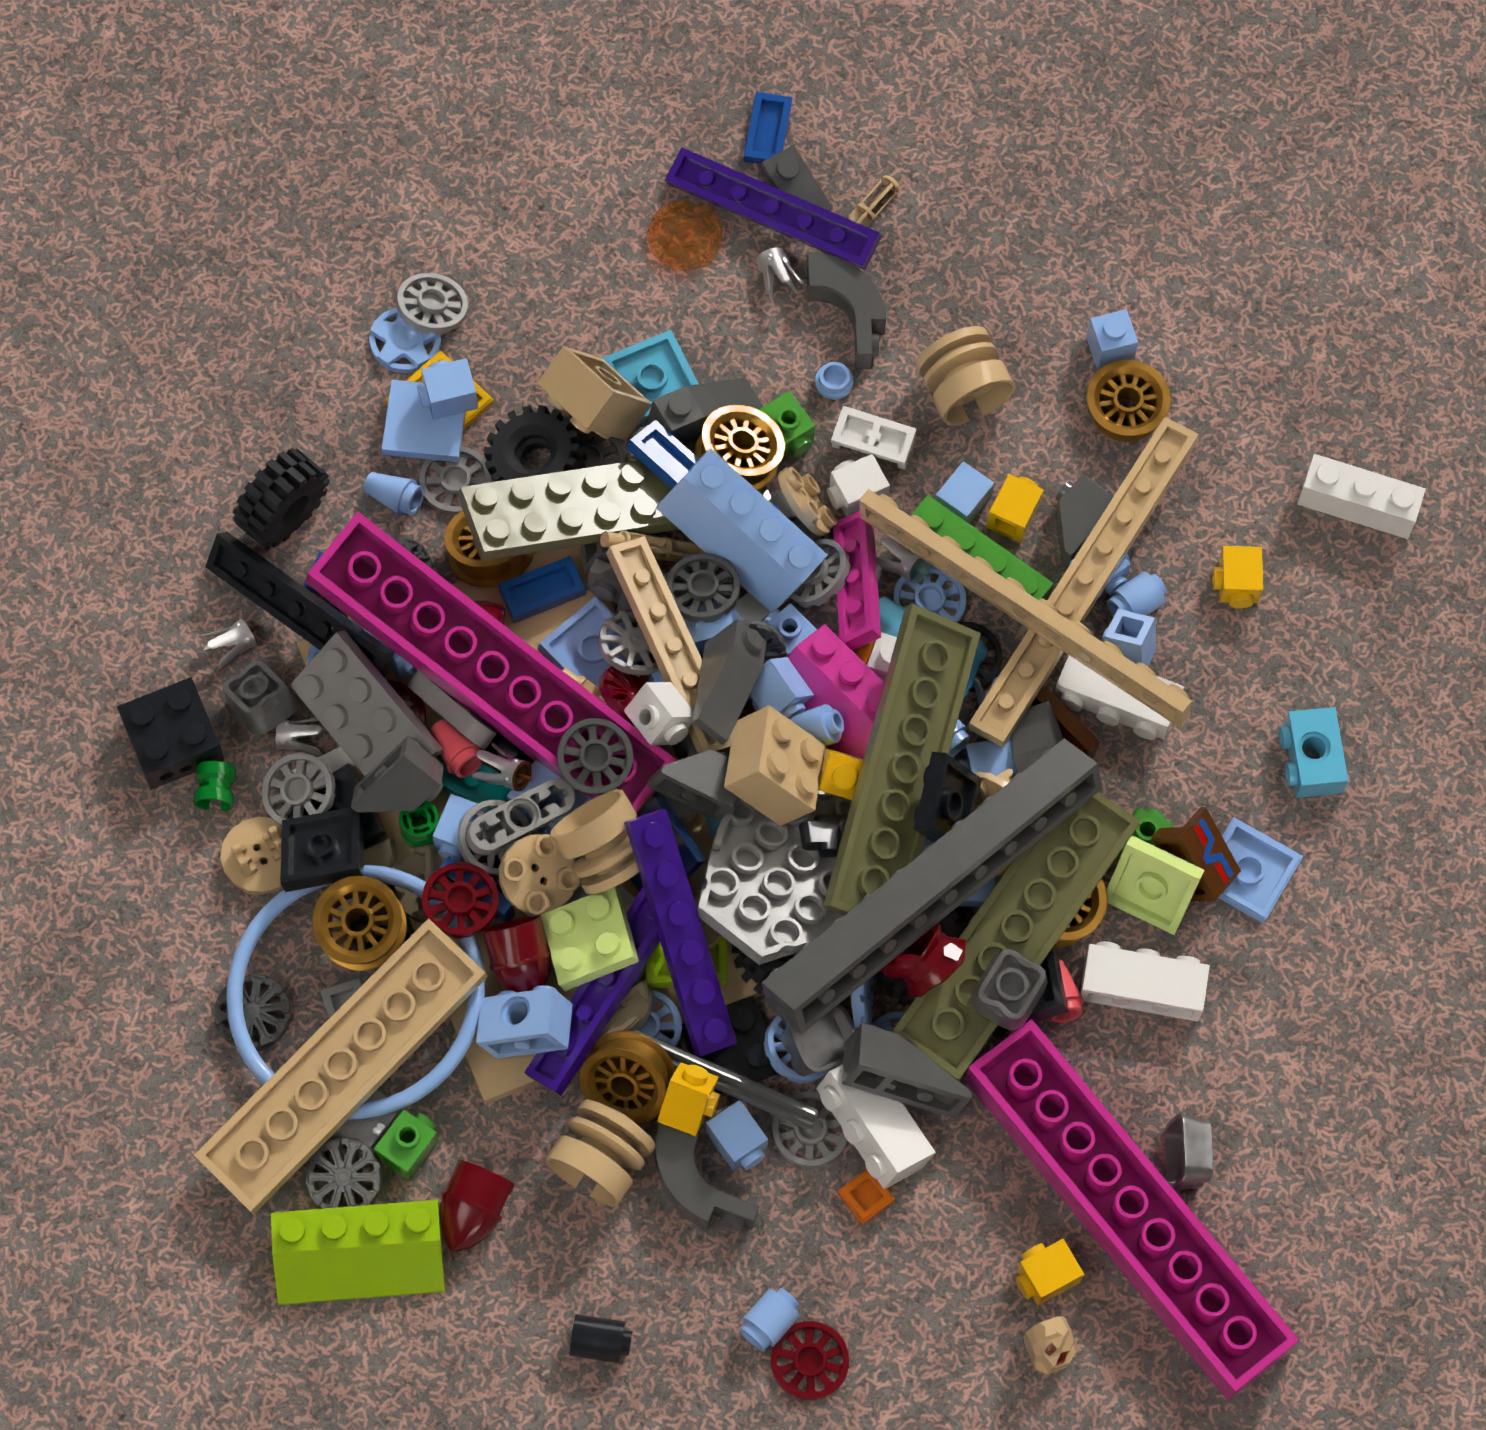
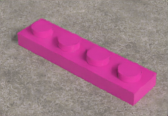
M860 510L838 520L837 525L833 527L834 541L850 557L851 569L849 576L844 580L845 585L837 594L839 638L852 651L881 638L874 526L860 518Z

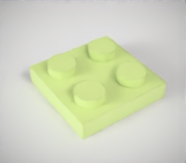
M1131 835L1106 889L1107 903L1175 935L1205 870Z
M616 886L541 914L558 984L564 991L639 962L621 892Z

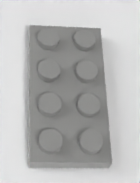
M345 630L336 632L290 684L292 689L364 776L373 770L407 736L434 758L443 751L441 745Z

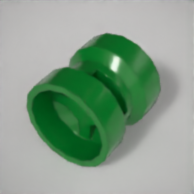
M204 761L199 763L196 769V779L199 782V788L194 791L193 805L201 810H209L210 800L221 801L220 811L231 810L234 803V794L230 789L231 785L236 781V767L220 761Z
M425 800L415 811H400L399 826L401 837L406 845L415 849L419 846L434 844L433 834L439 822V814L432 803Z

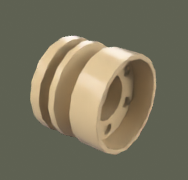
M971 326L946 334L924 349L916 359L915 367L919 375L924 379L925 387L929 391L934 392L932 400L942 420L947 425H961L970 421L962 407L963 404L976 400L984 416L1002 406L1015 392L1016 385L1006 365L1001 360H996L998 350L991 343L992 339L984 327Z
M612 790L585 802L563 817L550 832L553 841L565 859L580 857L573 865L572 871L576 877L582 878L580 882L586 894L593 895L609 890L627 881L639 872L624 824L625 821L636 818L637 814L623 790Z
M583 1100L577 1108L580 1117H572L568 1122L569 1128L580 1140L565 1135L559 1136L545 1161L556 1175L575 1188L582 1177L586 1175L597 1183L590 1197L602 1204L618 1207L633 1184L632 1178L622 1167L635 1171L642 1170L645 1165L642 1157L651 1156L655 1149V1142L642 1128L621 1112L593 1100Z

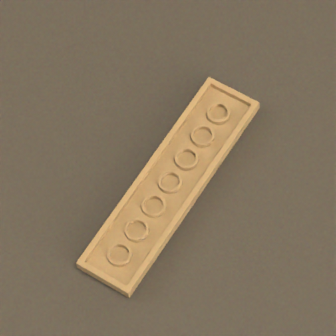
M428 918L194 1156L252 1214H255L481 985L488 975Z

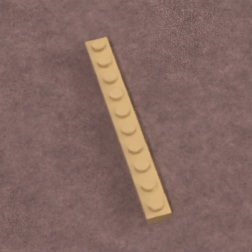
M1164 417L1047 601L1056 607L1060 615L1070 621L1084 622L1198 442V433ZM1029 629L970 720L969 730L1004 748L1064 651Z
M868 489L860 498L861 519L1179 728H1182L1190 718L1192 700L1189 699L1188 694L1182 688L1175 684L1167 685L1158 679L1154 671L1147 665L1140 662L1135 664L1123 656L1122 651L1115 644L1109 641H1100L1091 635L1089 629L1077 620L1070 621L1063 617L1052 603L1042 598L1039 600L1026 592L1023 585L1011 577L1005 579L996 573L991 564L985 559L978 556L973 558L964 552L953 538L946 535L941 537L932 531L927 522L917 515L909 516L900 510L896 502L887 495L881 494L879 496Z

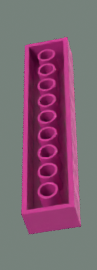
M358 511L307 573L305 582L526 755L534 761L537 760L562 779L563 777L557 767L559 742L572 725L590 718L605 719L616 724L625 732L630 740L633 750L632 767L627 778L614 790H623L636 812L653 792V789L646 786L648 779L663 765L676 761L674 757L660 746L650 745L637 728ZM596 727L597 739L599 740L605 732L604 727ZM579 729V733L588 741L587 729ZM612 735L607 744L611 746L618 743L620 738L617 735ZM573 739L567 740L566 744L569 747L581 749ZM622 750L612 754V757L626 758L625 752ZM564 755V762L567 764L579 759ZM608 765L616 775L622 774L620 767ZM583 767L571 771L570 775L577 779ZM600 771L601 784L603 786L609 785L610 781ZM592 772L587 776L584 782L585 786H593ZM584 793L586 796H588V797L591 798V799H592V798H595V797H597V796H599V795H601V794L590 795V794Z
M1032 1019L968 1067L964 1081L1228 1402L1293 1350L1299 1339Z

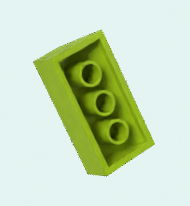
M438 1199L271 1213L272 1255L278 1305L445 1292L442 1232Z

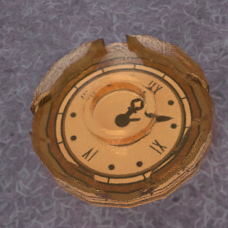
M679 200L666 204L654 214L648 229V243L652 254L661 264L674 270L691 271L702 268L715 259L722 245L723 229L718 216L709 207L701 203L700 206L693 204L689 200Z

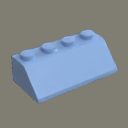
M711 448L699 458L655 507L706 554L716 555L728 561L737 571L740 585L770 612L777 609L828 555Z

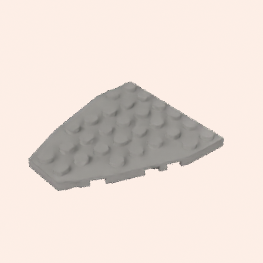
M818 790L815 811L780 826L736 796L733 807L724 814L712 843L697 905L699 918L758 965L798 953L805 944L814 941L829 929L836 919L843 917L841 914L823 908L836 857H821L818 850L807 851L802 849L799 825L803 822L813 821L815 816L821 814H849L852 800Z

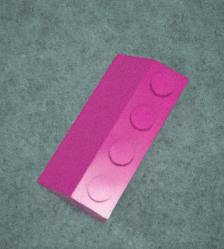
M824 624L799 643L788 655V659L814 694L813 697L803 704L806 707L805 711L827 704L836 709L842 716L844 730L840 741L825 746V748L864 759L884 682Z

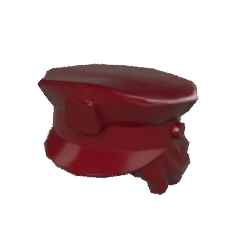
M937 923L879 971L883 972L887 977H900L906 982L907 996L922 997L932 988L945 982L963 964L965 960L966 939L947 936L941 931V923Z

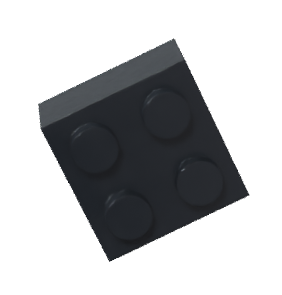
M192 677L117 706L121 721L150 790L195 773L197 765L201 762L225 761L221 745Z

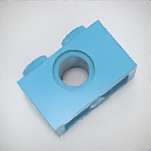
M1336 707L1289 711L1284 726H1279L1281 749H1288L1290 760L1289 763L1285 764L1287 785L1294 786L1296 798L1343 793L1348 783V775ZM1303 749H1315L1321 758L1311 759L1304 754Z

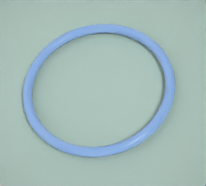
M364 865V876L398 886L422 898L423 888L426 883L422 879L401 870L385 866ZM332 884L290 892L281 891L251 921L235 950L227 981L226 1003L228 1021L239 1054L251 1073L262 1085L275 1073L265 1064L254 1047L244 1018L243 984L250 957L264 931L284 909L310 892ZM433 899L428 901L432 906L442 903ZM457 916L450 923L451 928H457ZM465 919V927L468 928L470 926ZM471 935L470 937L458 939L462 950L484 970L480 949L475 936ZM485 980L468 997L462 1026L454 1043L442 1060L426 1076L405 1090L386 1098L364 1102L348 1120L379 1117L408 1107L424 1098L451 1075L470 1048L477 1032L479 1012L483 997H485Z

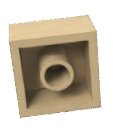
M565 346L562 347L537 382L548 393L545 398L549 403L559 410H566L572 415L570 422L576 428L586 434L594 431L607 440L610 437H615L626 441L652 405L648 399L603 358Z
M768 705L737 720L733 730L724 788L778 825L787 824L816 809L825 744Z

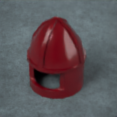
M535 915L510 920L482 931L491 963L489 964L490 970L494 972L499 983L507 991L518 993L531 991L536 986L546 985L551 971V953L541 916Z
M458 1160L445 1192L441 1193L442 1201L439 1211L442 1236L449 1250L458 1252L470 1249L491 1234L497 1224L502 1222L503 1218L500 1216L507 1197L512 1194L515 1187L513 1182L483 1167Z

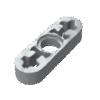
M419 670L407 684L415 694L479 747L486 749L497 735V732Z
M551 779L477 817L466 833L468 846L477 854L490 855L562 818L569 812L575 802L573 788L565 780ZM549 790H552L555 795L562 793L564 799L560 803V808L556 803H552L544 807L540 813L538 805L547 800L550 795ZM515 807L526 808L532 817L531 824L526 827L516 826L510 819L511 809ZM497 816H500L504 829L496 832L491 839L492 844L486 839L479 841L477 835L481 831L480 826L489 831L498 826L500 820Z

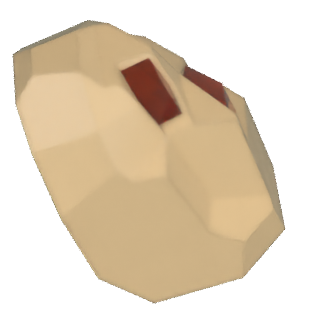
M1063 1316L1038 1323L1025 1332L1023 1337L1034 1369L1046 1375L1066 1368L1076 1353L1071 1329L1066 1318Z

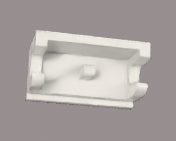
M843 406L831 438L832 447L837 449L843 446L869 455L873 454L875 457L897 463L898 468L905 470L909 454L912 452L915 444L917 429Z

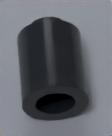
M576 1314L569 1356L620 1363L621 1355L629 1356L633 1331L625 1330L626 1321Z

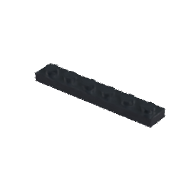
M217 533L205 568L319 650L324 647L336 632L345 630L385 678L394 655L392 649L230 533Z

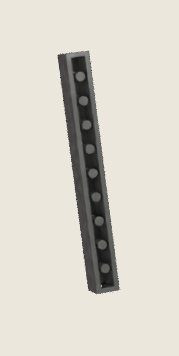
M1065 738L1053 748L1044 751L1037 761L1023 772L1017 773L996 794L986 798L980 807L964 820L956 822L951 830L938 841L925 847L921 854L907 866L897 870L876 891L867 894L855 908L845 916L836 919L829 929L814 941L805 944L798 954L783 966L774 969L767 979L762 982L768 1007L800 1034L804 1033L1102 789L1098 763Z

